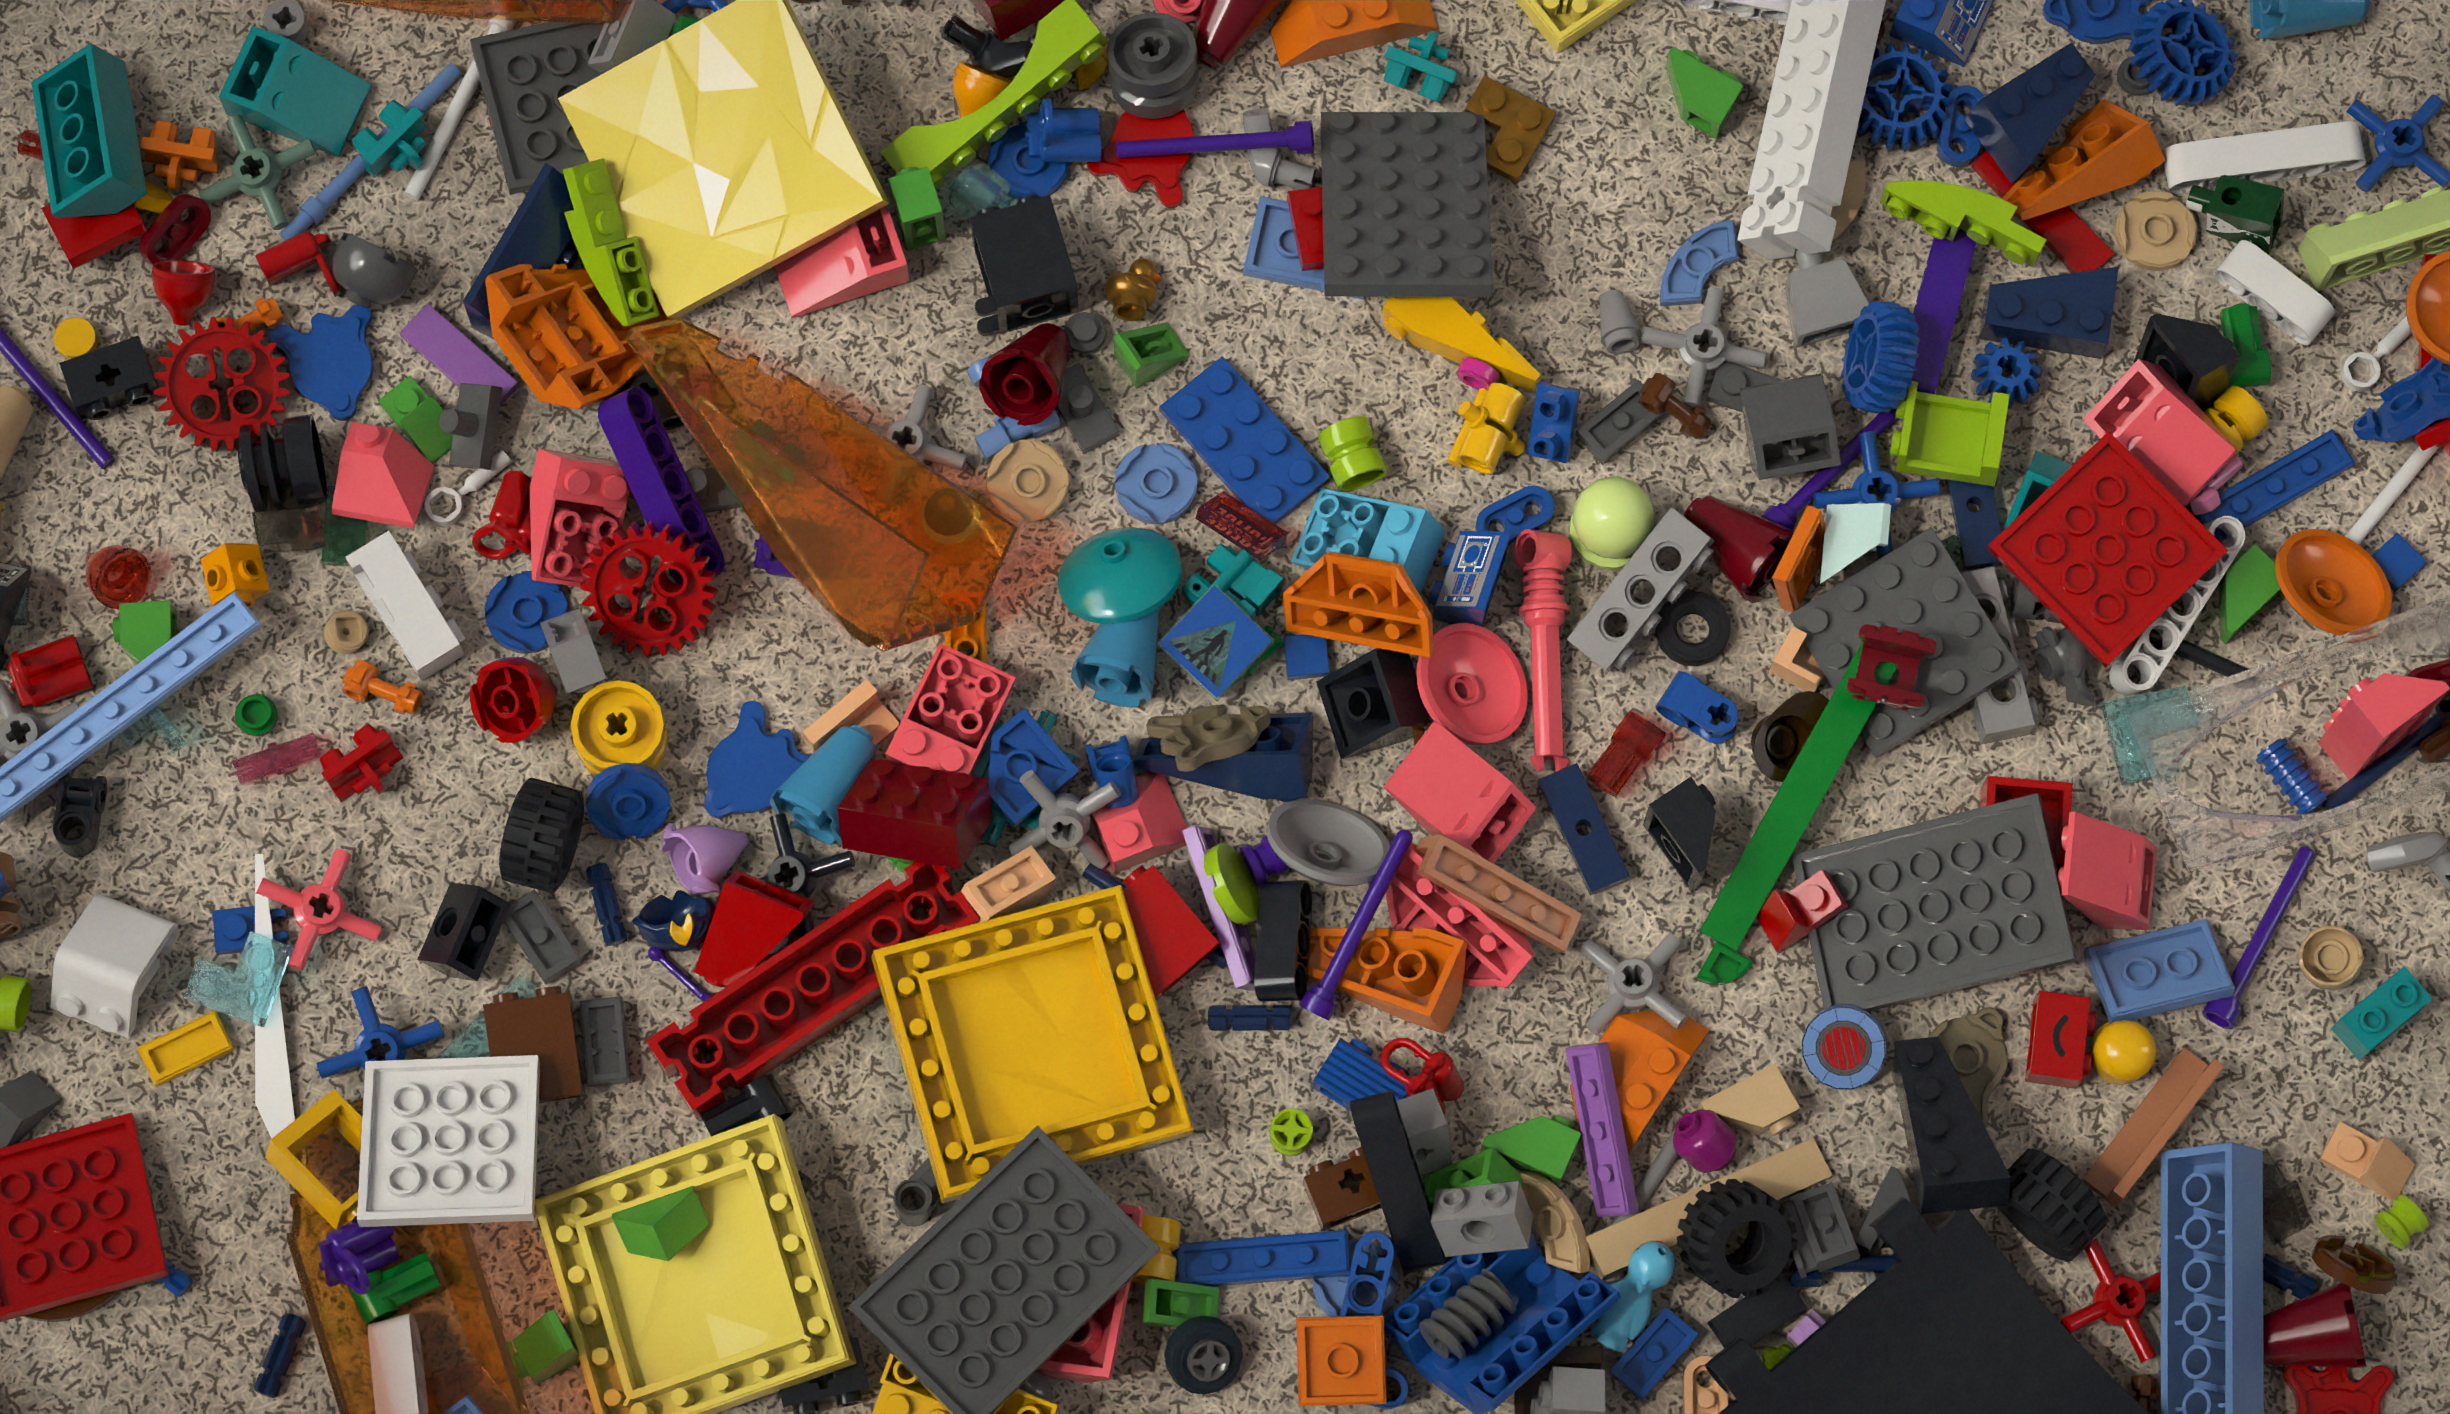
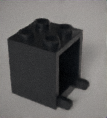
M1039 195L1027 196L1020 199L1016 205L1000 208L999 206L986 207L980 210L976 216L970 217L973 247L988 297L981 298L975 303L977 315L985 317L977 322V331L980 335L1003 334L1079 313L1078 285L1050 195L1042 198Z

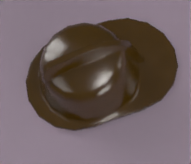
M1812 691L1796 693L1785 700L1771 715L1766 716L1757 723L1751 737L1753 752L1751 757L1756 762L1761 773L1770 780L1779 782L1785 780L1828 704L1829 699L1821 693Z

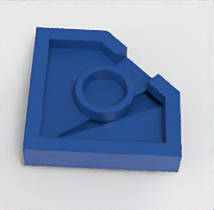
M1025 708L992 734L988 777L991 802L1014 828L1040 807L1039 803L1019 781L1025 772L1032 770L1053 795L1079 775V769Z

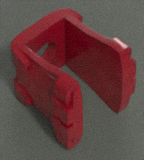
M1864 624L1858 633V638L1863 642L1856 678H1848L1846 690L1852 694V699L1864 702L1869 700L1883 703L1903 711H1908L1909 707L1914 709L1920 708L1924 702L1925 695L1913 692L1920 659L1925 656H1934L1936 642L1930 638L1919 637L1920 634L1904 629L1900 633L1897 632L1898 628L1881 625L1879 628L1874 625ZM1882 662L1892 663L1898 669V680L1891 686L1879 684L1874 677L1875 667Z

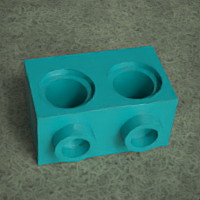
M2404 966L2340 1018L2331 1029L2360 1061L2419 1013L2433 998Z

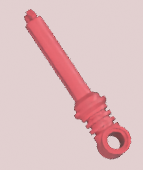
M1525 529L1516 538L1513 555L1517 567L1522 570V574L1526 575L1523 577V584L1525 585L1523 587V594L1526 597H1524L1523 604L1519 607L1518 612L1521 617H1524V623L1530 628L1534 755L1530 756V761L1535 770L1540 772L1545 770L1544 760H1554L1555 772L1566 768L1569 763V759L1564 758L1560 627L1565 623L1566 616L1571 612L1570 606L1565 602V597L1562 595L1565 592V586L1561 585L1564 583V576L1561 574L1566 571L1570 564L1572 547L1569 538L1564 534Z

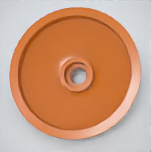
M2450 251L2433 257L2419 269L2409 286L2406 297L2407 321L2415 339L2431 356L2450 365Z
M2307 529L2291 535L2280 547L2275 560L2278 584L2290 606L2308 623L2331 634L2345 637H2360L2374 632L2387 619L2392 606V593L2389 582L2376 560L2360 545L2332 531Z

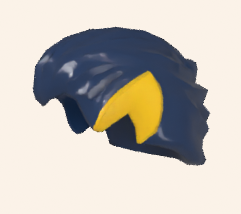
M678 890L672 900L662 894L650 900L642 908L639 915L632 920V923L638 927L639 934L643 940L647 941L648 946H655L658 950L685 952L698 947L705 941L716 907L709 898H696L688 895L685 891Z

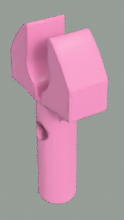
M2234 456L2190 502L2192 515L2211 512L2221 504L2217 490L2242 469L2243 463L2239 457Z

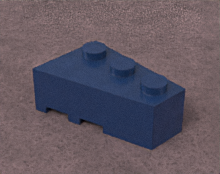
M2071 42L1982 98L1964 120L2011 184H2013L2029 167L2096 74Z
M2119 266L1990 285L1984 299L1979 339L2001 342L2002 338L2007 337L2012 345H2017L2019 341H2024L2025 347L2101 359L2109 343Z

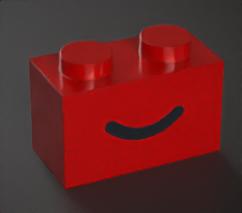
M2039 990L2033 1000L2025 1082L2076 1089L2081 1083L2082 1077H2089L2092 1054L2085 1052L2086 1037L2093 1036L2096 1022V1011H2089L2090 997Z

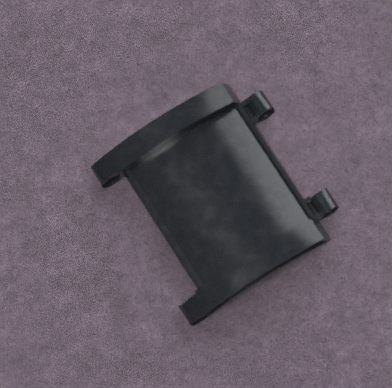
M1901 1197L1869 1224L1893 1250L1892 1256L1897 1262L1773 1368L1768 1370L1753 1348L1739 1336L1705 1364L1712 1378L1733 1400L1719 1414H2149L2100 1366L2044 1305L1995 1245L1970 1209L1955 1211L1932 1231L1919 1211L1904 1197Z

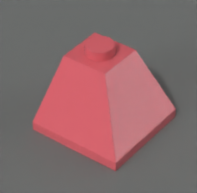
M352 422L341 450L332 503V515L414 529L434 474V465L394 429Z
M1147 771L1135 776L1139 797L1134 803L1122 808L1103 806L1090 814L1114 874L1187 846L1182 832L1187 827L1165 775Z

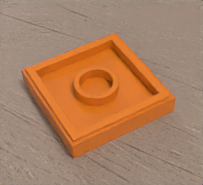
M1807 505L1772 577L1781 608L1791 613L1799 609L1822 562L1825 522L1821 510Z
M1384 1315L1296 1318L1299 1406L1387 1403Z

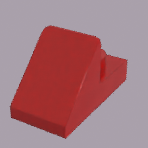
M1821 869L1789 892L1779 889L1774 890L1756 917L1776 952L1781 953L1847 908L1848 905L1828 871Z

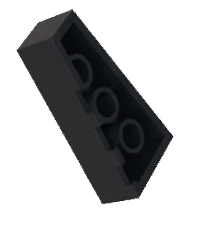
M1939 1037L1895 1041L1893 1073L1921 1214L2007 1206L2011 1177Z

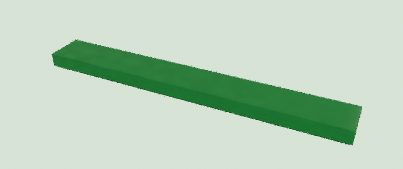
M1863 642L1699 930L1703 935L1716 942L1718 941L1736 952L1877 702L1869 700L1864 702L1852 699V694L1846 690L1848 678H1856ZM1889 662L1878 664L1874 670L1876 681L1887 686L1896 670V666Z

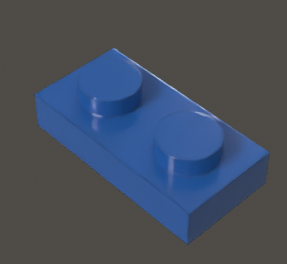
M1665 1306L1613 1366L1609 1374L1642 1402L1699 1334Z

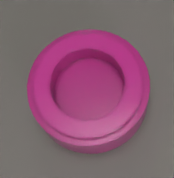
M1463 358L1456 372L1458 378L1464 384L1477 390L1479 388L1488 390L1490 384L1497 383L1500 377L1499 372L1492 366L1474 358Z

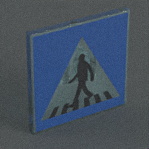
M1213 583L1156 644L1218 702L1275 640L1219 586Z

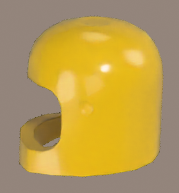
M2131 1020L2115 1021L2111 1024L2108 1022L2096 1029L2091 1040L2089 1053L2092 1054L2091 1066L2097 1075L2108 1083L2116 1085L2132 1084L2147 1074L2153 1066L2157 1053L2155 1039L2150 1031L2139 1022Z

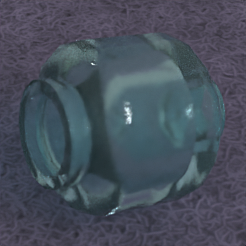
M984 163L977 164L975 167L968 164L948 188L953 192L950 199L951 204L969 219L972 216H976L980 210L986 207L999 206L1000 208H1005L1011 204L1005 198L1010 190L1009 183Z

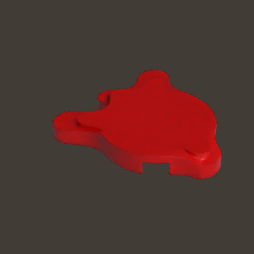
M1184 109L1173 116L1159 119L1136 117L1125 111L1115 125L1111 140L1101 149L1100 162H1087L1089 172L1097 177L1116 176L1130 193L1138 192L1144 183H1152L1163 206L1167 208L1178 207L1183 199L1180 175L1189 163L1192 153L1118 158L1116 155V144L1121 141L1194 137L1192 125Z
M2288 1365L2283 1371V1378L2292 1390L2296 1400L2295 1414H2381V1399L2393 1383L2394 1374L2388 1367L2378 1365L2366 1373L2358 1382H2353L2349 1379L2348 1371L2345 1367H2328L2323 1371L2315 1372L2307 1366Z

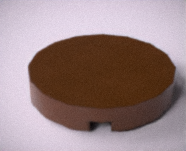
M2326 1235L2317 1240L2312 1251V1259L2329 1276L2345 1285L2372 1294H2386L2392 1291L2398 1274L2394 1273L2396 1269L2392 1262L2381 1253L2363 1243L2359 1244L2356 1242L2354 1248L2344 1245L2346 1239L2338 1235Z

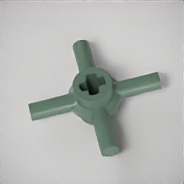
M232 116L227 120V123L241 153L235 160L233 175L198 191L199 196L208 205L239 190L249 196L260 197L273 230H280L289 224L275 193L282 179V170L317 154L316 148L310 138L276 155L265 148H256L243 116ZM258 167H262L259 169L261 175L257 178H253V176H256L254 170Z

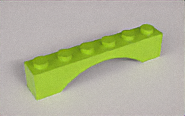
M1064 0L1039 21L1034 43L1024 65L1012 82L995 99L977 111L954 121L936 125L911 126L880 151V153L896 173L908 167H917L918 169L928 167L935 190H937L945 181L943 177L954 168L960 169L968 165L975 158L976 150L987 141L991 143L1001 138L1008 130L1007 125L1019 115L1023 117L1034 111L1040 104L1039 99L1051 89L1054 91L1063 87L1071 79V73L1081 64H1089L1096 60L1103 53V46L1109 41L1076 0Z

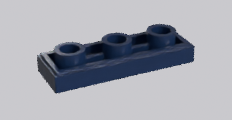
M1946 479L1963 571L2003 565L1987 549V546L2001 533L1992 486ZM1974 503L1979 507L1980 511L1971 512L1966 505Z
M1573 764L1538 779V785L1590 896L1629 880L1630 875L1578 764ZM1585 825L1589 827L1591 833L1586 836L1577 833L1576 827Z

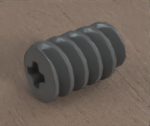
M1482 1268L1481 1275L1476 1274L1469 1279V1286L1460 1287L1456 1292V1297H1449L1444 1301V1308L1438 1307L1431 1313V1319L1422 1320L1419 1323V1329L1427 1344L1440 1357L1448 1359V1355L1452 1353L1459 1359H1463L1466 1357V1352L1461 1343L1465 1342L1472 1348H1476L1479 1343L1474 1334L1475 1331L1488 1337L1491 1335V1329L1487 1324L1488 1320L1498 1326L1504 1323V1319L1499 1312L1500 1309H1503L1510 1315L1515 1314L1517 1311L1511 1300V1295L1503 1283L1492 1272Z

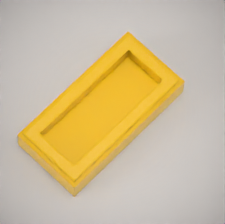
M216 1010L137 1047L156 1088L235 1050Z

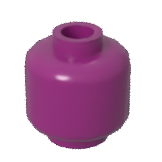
M1700 1109L1687 1113L1677 1122L1673 1136L1674 1150L1696 1171L1702 1173L1720 1171L1732 1162L1736 1154L1737 1138L1735 1131L1712 1110Z

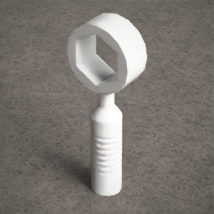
M2407 316L2378 343L2377 351L2373 355L2358 352L2347 358L2341 370L2342 380L2347 387L2361 392L2367 391L2375 385L2381 371L2378 360L2382 356L2390 355L2412 333ZM2355 361L2369 364L2373 377L2367 383L2352 379L2348 367Z
M501 449L492 457L491 470L477 469L466 478L464 486L457 492L448 487H440L431 491L424 503L425 511L430 521L442 527L451 526L458 522L464 510L461 498L469 492L478 491L484 484L511 464L512 461L508 455ZM442 495L455 499L457 509L446 518L434 515L431 504Z

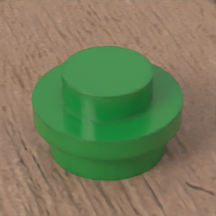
M253 694L239 702L235 710V720L238 727L245 734L262 736L269 733L275 727L278 720V711L270 698L261 694Z

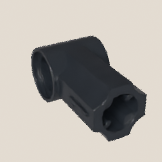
M769 1074L743 1087L740 1090V1095L700 1116L709 1134L714 1136L772 1114L785 1121L793 1114V1110L775 1076Z

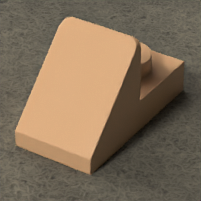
M2341 1121L2336 1125L2318 1160L2392 1201L2401 1193L2415 1165L2389 1138L2384 1136L2378 1142Z

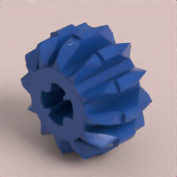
M2007 337L2002 338L1999 347L1992 342L1987 343L1984 348L1985 354H1977L1973 361L1977 368L1972 370L1971 380L1980 382L1976 388L1977 395H1984L1989 392L1991 395L1988 402L1991 403L1993 392L2010 394L2008 409L2012 408L2014 399L2021 405L2026 404L2029 400L2028 393H2037L2040 384L2036 379L2040 378L2043 373L2041 366L2033 364L2038 357L2036 352L2024 354V341H2019L2016 347L2013 348L2010 346V341ZM2004 368L2013 371L2010 378H2005L2001 375Z

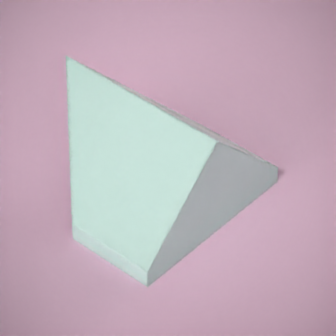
M1890 504L1827 505L1820 584L1853 563L1856 559L1863 558V555L1868 551L1875 552L1877 545L1882 547L1888 545Z

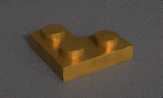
M1485 75L1465 108V112L1484 114L1485 124L1498 130L1496 137L1486 152L1487 169L1517 184L1555 119L1556 112Z

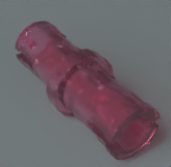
M311 732L308 735L277 745L276 741L267 744L268 749L239 759H232V762L237 770L238 780L243 785L248 781L275 772L278 775L287 773L286 768L320 758L322 755L317 746L318 743L314 732Z

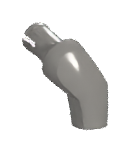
M1258 108L1243 113L1244 133L1273 131L1268 108ZM1278 147L1247 149L1252 171L1257 181L1262 185L1269 187V185L1273 186L1274 183H1279L1296 189L1312 187L1316 167H1309L1282 159V154H1279Z
M2438 832L2407 834L2367 847V857L2372 872L2376 873L2405 866H2418L2420 864L2423 867L2427 865L2450 892V852L2447 850L2449 844L2447 843L2448 839Z

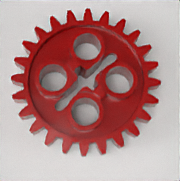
M211 317L209 329L206 330L198 321H195L194 335L190 336L184 330H179L183 341L180 346L170 341L166 343L173 352L171 358L165 356L158 357V360L167 366L166 372L154 373V377L165 381V386L154 390V394L166 396L167 401L159 406L158 409L159 411L172 410L174 413L167 422L168 426L179 422L184 425L179 437L184 438L191 432L196 434L194 446L199 447L204 439L208 438L210 439L211 450L216 451L220 440H225L229 451H233L235 439L239 438L240 426L252 424L256 435L261 437L260 424L262 422L268 421L272 426H277L278 424L271 416L272 411L285 412L286 410L282 404L277 402L278 396L290 395L289 390L279 387V382L290 378V374L278 372L277 367L285 362L286 359L285 357L272 358L271 353L276 348L277 343L272 342L263 346L261 341L265 331L260 330L252 337L249 335L250 322L248 321L239 330L234 329L233 317H228L224 328H219L216 318ZM215 347H220L222 350L225 377L234 381V386L227 388L231 414L229 421H225L222 416L219 390L211 389L210 386L211 381L217 380L218 377L214 358ZM236 349H245L252 357L251 367L242 373L233 371L228 363L230 354ZM195 354L205 355L210 362L208 374L201 378H194L187 371V361ZM243 390L254 392L258 399L256 410L249 414L238 412L234 405L236 394ZM202 395L210 396L216 404L214 415L205 420L196 417L192 410L194 400Z
M650 520L645 526L644 531L641 532L639 525L634 521L628 527V535L620 526L617 527L612 533L613 540L604 536L599 542L602 550L594 548L588 555L594 563H587L582 569L585 575L591 577L585 579L580 584V589L591 592L582 601V605L595 607V611L588 620L597 621L601 619L604 624L598 633L603 635L612 631L615 634L612 640L613 646L619 644L622 639L628 641L627 651L630 654L637 645H642L645 657L651 654L654 646H657L662 656H665L670 650V643L678 651L682 650L686 644L685 638L692 642L695 641L699 635L697 628L704 630L709 623L705 615H711L716 608V605L708 601V599L714 598L718 593V589L707 585L715 578L716 572L703 570V567L710 560L709 556L699 558L695 556L694 553L700 545L698 542L688 547L683 544L686 538L685 531H682L676 538L670 536V524H666L659 533L656 532L654 522ZM658 555L661 557V562L651 586V592L654 594L646 603L644 621L639 622L637 615L647 592V586L644 583L652 574L654 556ZM626 556L637 557L642 562L643 570L639 571L630 568L627 564ZM666 569L678 571L682 575L683 583L678 584L670 581L666 575ZM623 594L631 600L632 608L621 607L616 602L615 595ZM662 607L667 609L671 613L672 621L667 622L659 619L655 613V608Z

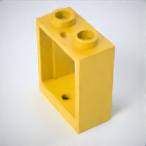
M333 1089L270 1140L265 1158L336 1230L347 1221L351 1223L357 1220L358 1191L341 1204L295 1157L298 1152L332 1125L359 1153L361 1152L362 1116Z

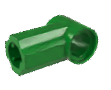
M2249 303L2235 304L2222 309L2220 312L2222 334L2233 342L2237 353L2240 355L2227 388L2231 386L2251 387L2269 385L2271 380L2270 356L2268 350L2262 346L2257 306H2251Z
M426 1252L402 1262L389 1270H377L368 1273L370 1291L364 1295L355 1293L347 1286L365 1326L394 1316L401 1310L400 1307L442 1287Z

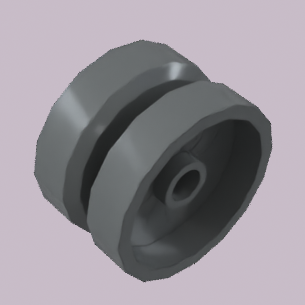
M1155 12L1134 15L1119 24L1110 35L1106 50L1110 85L1116 102L1123 110L1136 117L1148 119L1170 117L1187 108L1195 98L1200 82L1197 65V47L1192 31L1183 21L1169 14Z

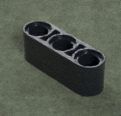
M1306 880L1264 882L1261 886L1254 971L1255 993L1257 999L1261 1002L1300 1001L1307 990L1312 890Z

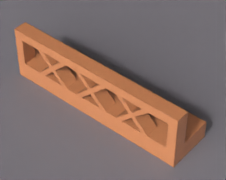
M1442 834L1420 839L1416 850L1425 854L1417 874L1558 953L1566 952L1582 913Z
M2184 1047L2082 1181L2116 1208L2225 1066L2215 1058L2207 1065Z

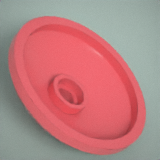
M1456 623L1434 633V655L1431 658L1419 656L1416 673L1420 697L1431 718L1461 742L1470 745H1491L1510 736L1522 722L1528 701L1526 678L1521 664L1512 649L1498 635L1475 624Z

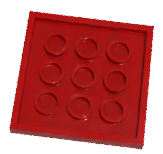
M2109 431L1987 546V549L2105 668L2228 552Z
M132 1112L0 1148V1322L169 1276L136 1119Z

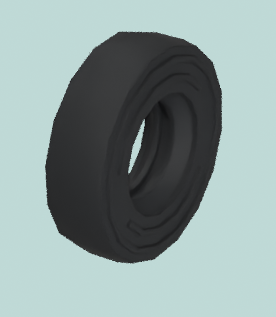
M1683 592L1674 604L1667 601L1658 614L1662 619L1655 628V636L1660 649L1671 660L1683 666H1700L1712 662L1724 651L1730 638V620L1726 609L1715 597L1704 592ZM1697 614L1703 617L1709 627L1707 638L1699 643L1684 641L1677 632V623L1683 616Z

